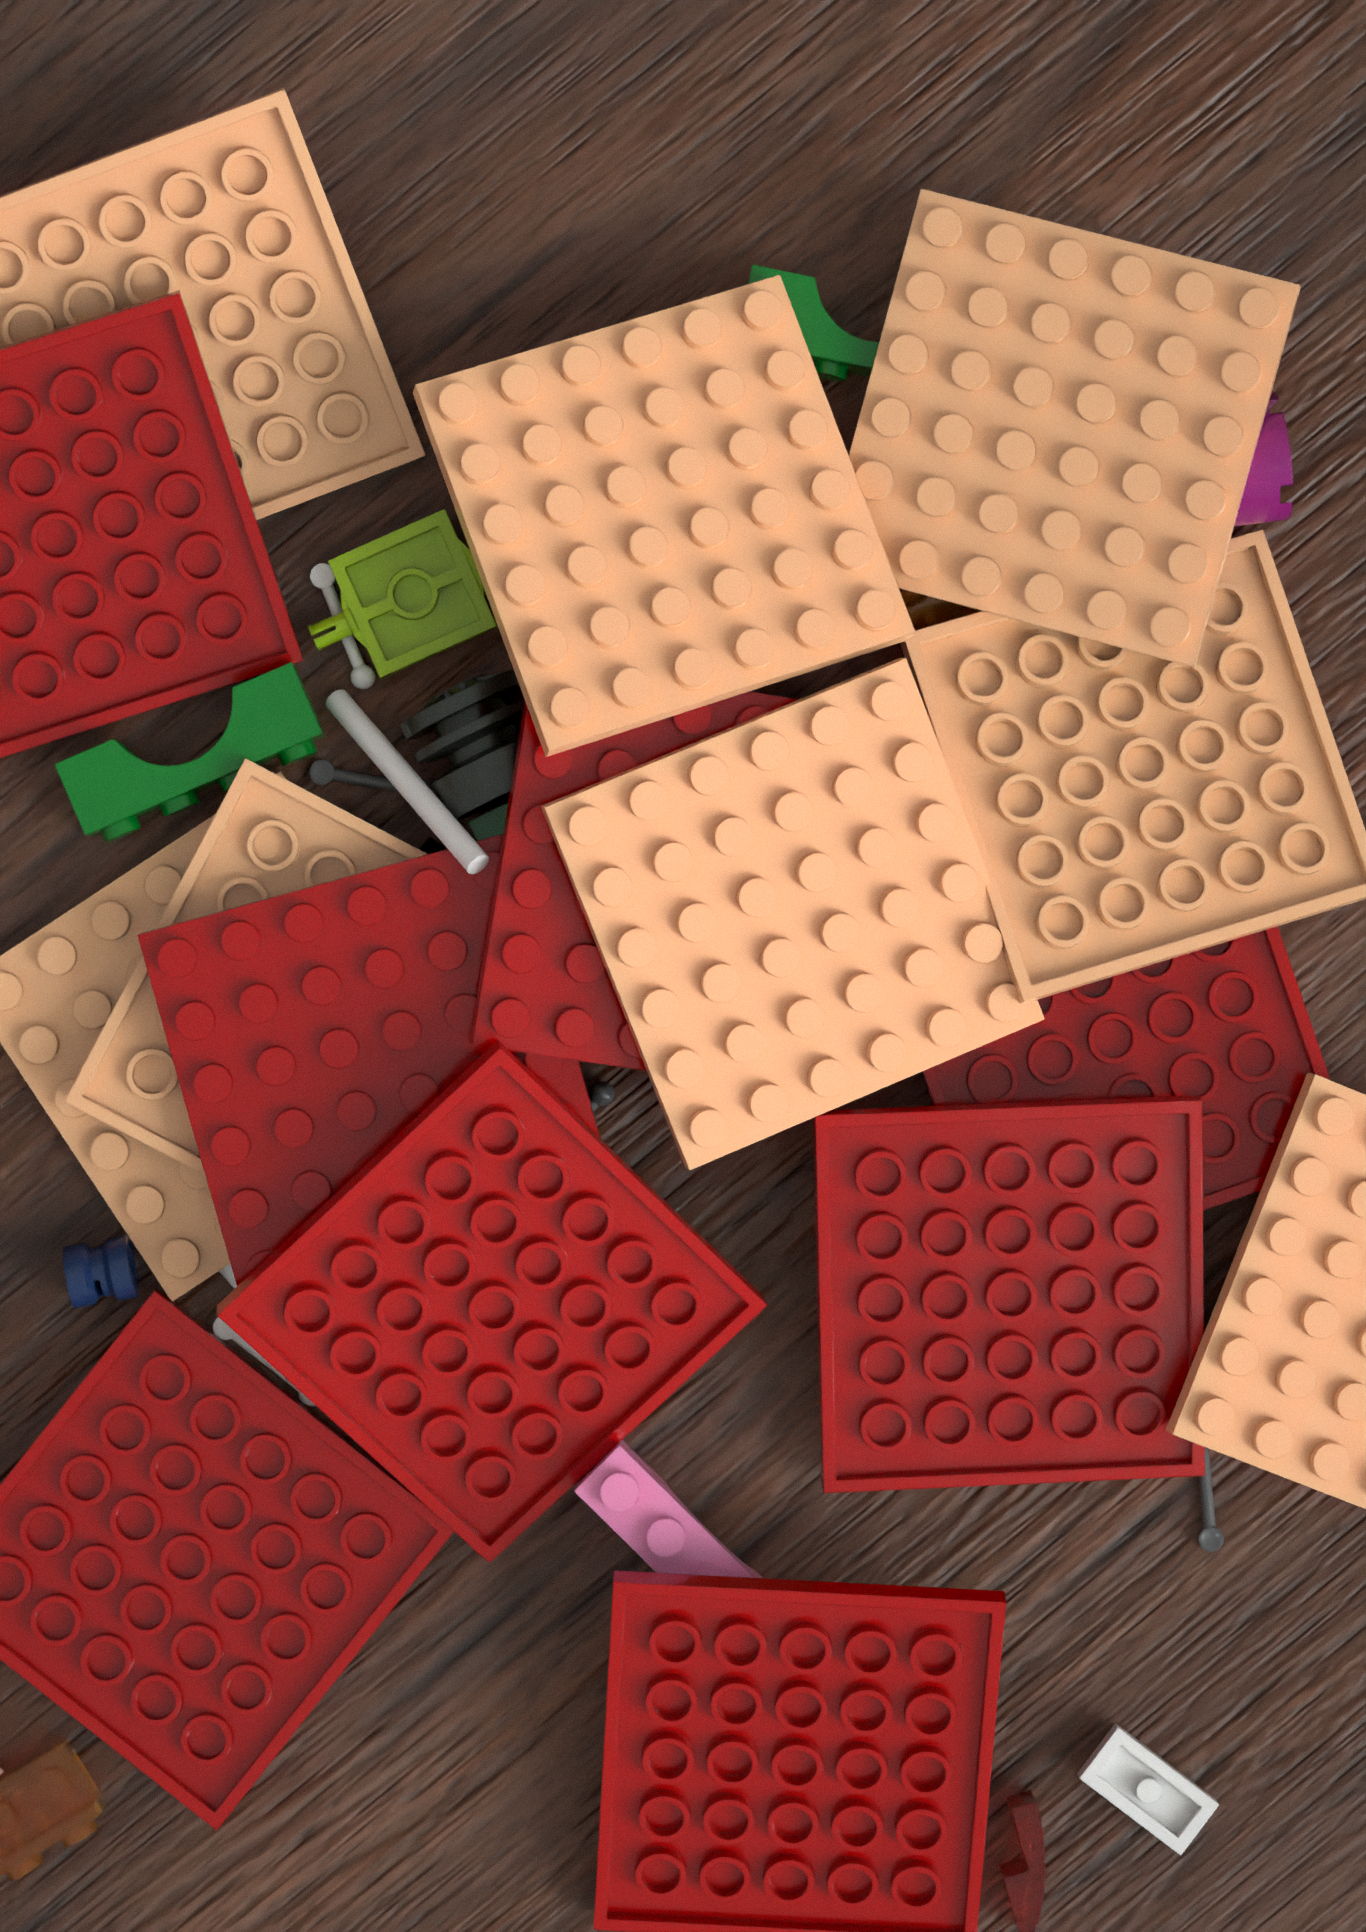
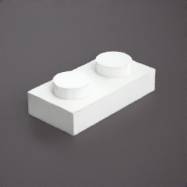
M1116 1723L1077 1773L1083 1782L1179 1855H1182L1219 1806L1216 1799Z

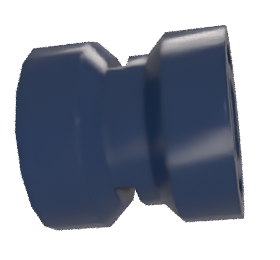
M128 1235L108 1238L102 1246L93 1248L84 1242L63 1247L65 1279L74 1309L94 1305L103 1296L112 1295L117 1300L139 1296L138 1270L133 1246Z

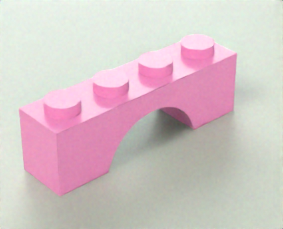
M623 1440L575 1483L574 1492L656 1573L762 1578L754 1569L747 1566L725 1547L687 1509L666 1482Z

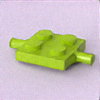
M445 509L328 560L341 590V608L343 611L318 623L308 625L313 637L336 628L327 634L313 639L319 651L324 647L354 635L368 650L381 680L498 628L484 598V587L471 551L457 538Z

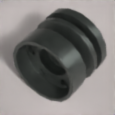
M514 669L498 674H482L449 688L428 700L417 714L400 724L408 741L435 731L438 739L414 753V756L419 764L448 758L452 768L438 777L429 787L458 821L509 798L520 734L515 724L522 720L525 699L506 706L503 700L504 697L520 689Z

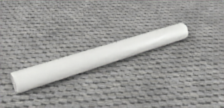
M343 689L333 692L327 698L325 704L332 715L469 874H476L483 870L489 862V856L351 696Z

